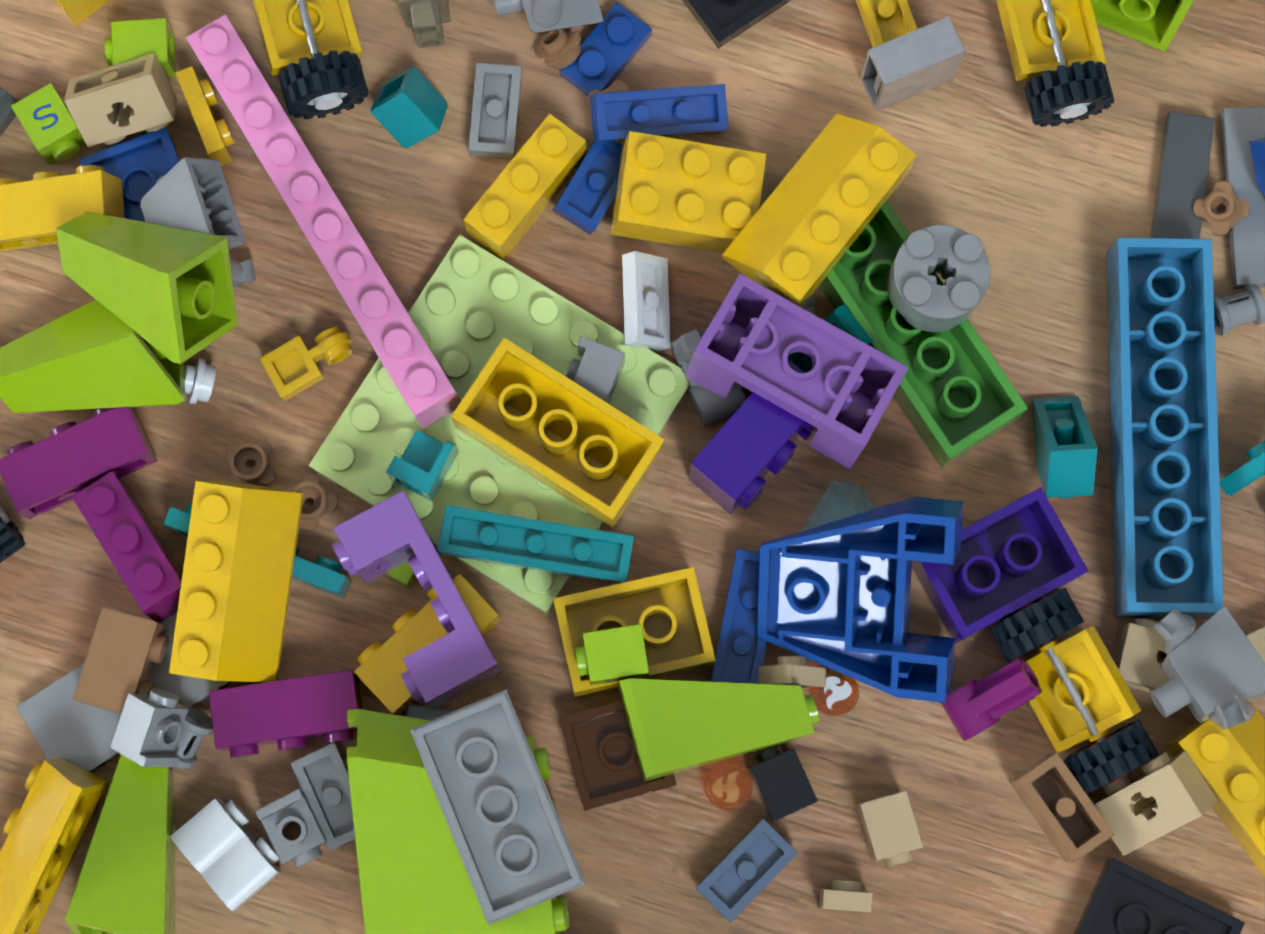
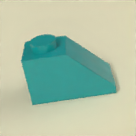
M1079 396L1032 399L1037 471L1046 497L1068 499L1075 496L1093 495L1098 448Z

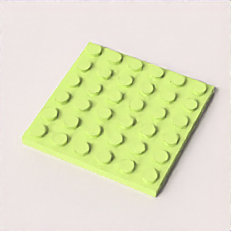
M460 234L408 312L461 401L503 338L511 341L564 376L567 375L574 358L582 360V356L578 355L577 348L580 336L624 352L625 364L609 404L659 436L690 388L684 372L682 373L680 367L648 348L625 345V334ZM379 358L309 464L311 469L372 507L404 490L432 543L437 547L439 545L446 505L600 530L604 525V522L455 428L451 418L453 412L423 430ZM416 431H421L442 443L448 440L456 444L458 454L433 501L391 481L386 474L394 456L402 457ZM455 557L545 614H548L553 606V598H557L571 577Z

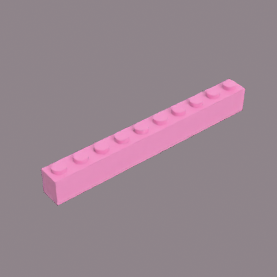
M226 14L187 36V41L423 430L455 411L461 402L459 396Z

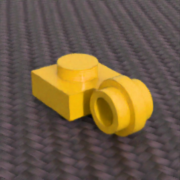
M339 327L329 328L315 338L314 341L317 346L310 350L299 335L259 358L278 394L284 401L325 378L316 362L326 360L328 365H334L351 355L350 345L352 340L347 332H341Z

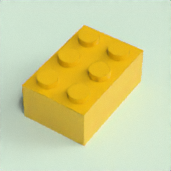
M629 131L622 146L610 235L724 253L760 209L766 154Z
M694 567L553 598L575 697L619 687V682L591 686L589 675L579 676L575 647L584 645L583 633L641 624L649 677L638 679H657L710 667L715 664L716 659Z

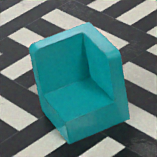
M413 65L380 84L370 112L402 147L409 148L440 130L448 104Z
M416 431L402 457L394 456L386 474L391 481L433 501L458 454L456 444L448 440L442 443L421 431Z

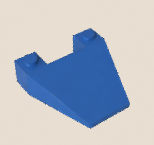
M913 497L763 542L760 545L757 637L897 698L945 703L953 684L956 638L908 633L912 561L954 564L961 549L964 501Z

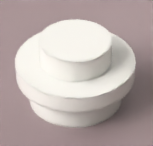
M197 358L194 366H185V393H187V403L195 405L197 401L207 403L210 399L215 381L216 367L207 365L205 359Z

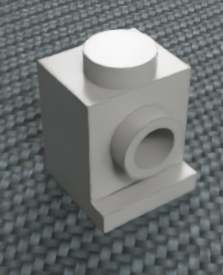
M580 336L577 348L578 355L582 356V360L580 361L575 358L572 360L566 377L609 404L625 364V353Z
M152 688L149 694L128 693L110 748L143 767H177L180 757L174 755V751L182 734V727L188 708L178 703L179 697L176 694L166 690Z
M301 789L255 811L268 834L281 864H288L293 861L296 868H299L323 855L320 847L325 845L327 841ZM295 821L301 826V835L292 841L286 837L285 828L288 823Z

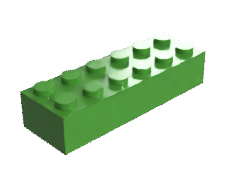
M886 201L819 286L834 309L842 305L848 308L873 340L869 346L909 367L893 397L940 467L943 468L1017 421L1026 412L1028 407L968 319L950 330L929 332L910 325L899 311L894 308L888 296V275L901 245L910 234L888 201ZM933 272L932 276L936 277V284L944 285L937 273Z

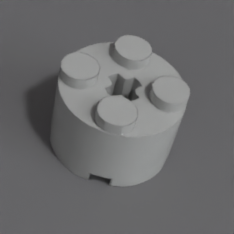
M933 225L916 230L910 234L901 245L895 257L887 281L889 299L894 308L906 319L905 321L920 330L942 332L958 326L972 315L984 297L990 281L989 260L981 240L973 234L948 225ZM933 272L941 274L942 279L946 280L944 285L936 284L937 280L935 276H932Z

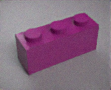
M132 407L96 409L93 412L94 417L77 424L75 421L61 424L50 431V437L35 444L33 441H26L8 449L6 452L8 456L0 459V474L16 511L24 517L32 519L73 500L72 496L111 471L122 478L157 462V457L137 412Z
M111 471L72 496L142 612L158 623L177 613L183 573L129 486Z
M353 670L209 691L215 748L222 751H230V758L258 755V746L277 743L278 751L307 747L306 739L325 736L326 744L354 740L353 732L357 731V727H348L347 710H362L359 679Z

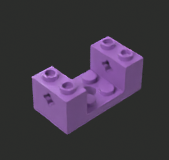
M739 274L695 348L685 377L724 399L727 398L735 382L818 428L808 446L850 469L866 446L909 367L748 277ZM794 352L806 354L812 361L813 369L807 373L794 371L788 364V355Z
M404 490L333 528L339 541L332 544V547L345 570H348L351 577L359 574L366 583H369L409 562L424 590L427 591L433 587L438 596L436 600L430 603L442 626L449 634L403 658L408 671L402 673L401 677L414 701L417 700L418 704L425 701L435 710L502 673Z

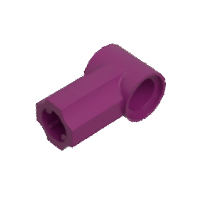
M1019 657L977 682L974 679L950 693L946 702L941 704L962 740L966 741L999 722L1000 716L1029 702L1043 691L1030 665L1022 657Z

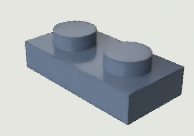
M762 819L701 881L696 889L731 923L798 852Z

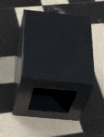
M779 744L754 756L757 765L749 768L748 772L771 822L818 802L794 748L783 753Z

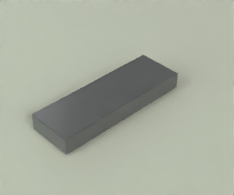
M1171 111L1167 114L1150 238L1200 239L1202 218L1194 214L1193 205L1196 200L1205 199L1215 118Z

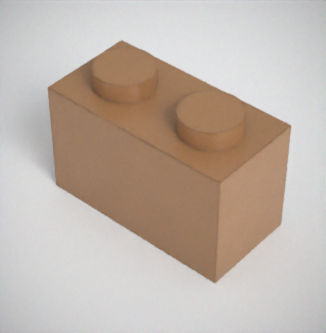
M102 607L72 700L122 714L128 693L149 694L150 690L155 688V683L150 682L155 664L163 662L168 650L169 637L165 636L167 627L155 621Z
M1058 753L1047 755L1010 781L1012 787L1065 862L1078 861L1115 835Z

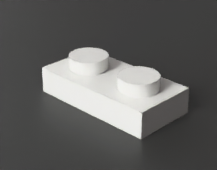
M638 251L623 254L625 345L648 348L657 352L670 349L668 259Z

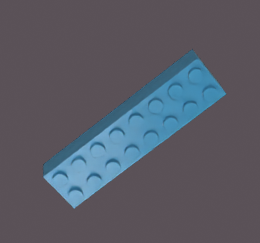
M1117 238L1106 252L1115 618H1165L1176 607L1182 614L1190 615L1193 619H1210L1223 608L1212 239Z

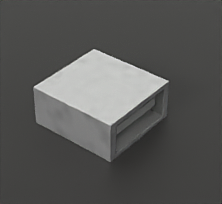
M949 16L869 49L860 79L875 111L953 80L965 49Z

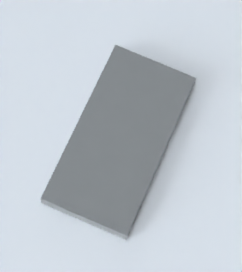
M1265 107L1224 108L1220 112L1225 181L1232 185L1233 193L1239 199L1247 200L1250 205L1249 215L1241 219L1235 227L1229 230L1233 289H1244L1247 285L1255 284L1258 288H1265V196L1257 186L1249 141L1265 137Z
M177 613L160 623L167 627L165 636L169 637V646L163 662L155 664L150 682L155 683V688L176 694L179 697V704L195 707L209 698V691L224 689L231 682L213 681L169 673ZM82 664L16 707L47 759L60 757L92 773L120 755V753L111 749L110 746L121 714L72 700L84 665Z
M507 690L410 730L488 925L586 884Z

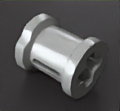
M1247 285L1244 287L1243 292L1223 298L1214 295V323L1217 335L1229 334L1231 328L1251 322L1255 325L1265 323V300L1257 285Z
M182 705L188 708V712L174 755L180 757L177 765L178 768L189 769L197 761L195 753L204 737L212 734L213 723L212 718L206 713L194 707Z

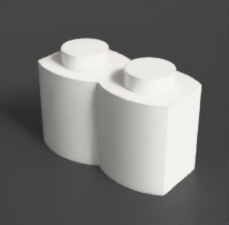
M215 798L171 835L170 838L189 862L201 873L231 911H235L282 871L276 864L279 857L271 843L263 836L256 841L246 829L245 825L250 822V819L240 806L232 799L225 804L221 798Z

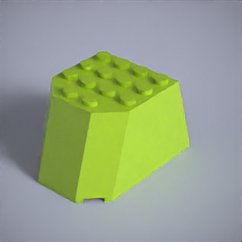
M360 709L347 710L348 727H357V747L347 748V767L365 934H562V931H566L570 927L567 897L558 898V896L488 925L410 731L430 721ZM526 736L543 780L551 779L546 747L538 748L534 737ZM552 799V802H553L554 807H555V809H556L555 800Z

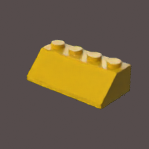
M836 113L722 254V258L749 279L802 308L909 174L917 154L880 126Z
M503 338L451 415L455 428L612 528H614L639 490L665 443L664 438L506 338Z
M213 478L195 481L170 661V674L213 681H278L304 497L303 492Z
M1253 705L1255 715L1245 724H1239L1222 730L1221 726L1214 724L1211 720L1201 723L1197 721L1165 746L1173 757L1185 750L1187 751L1218 800L1212 806V809L1265 877V719Z
M60 757L45 759L43 764L38 763L32 769L25 784V789L29 793L22 807L14 809L4 827V833L8 837L0 851V934L38 933L110 781Z

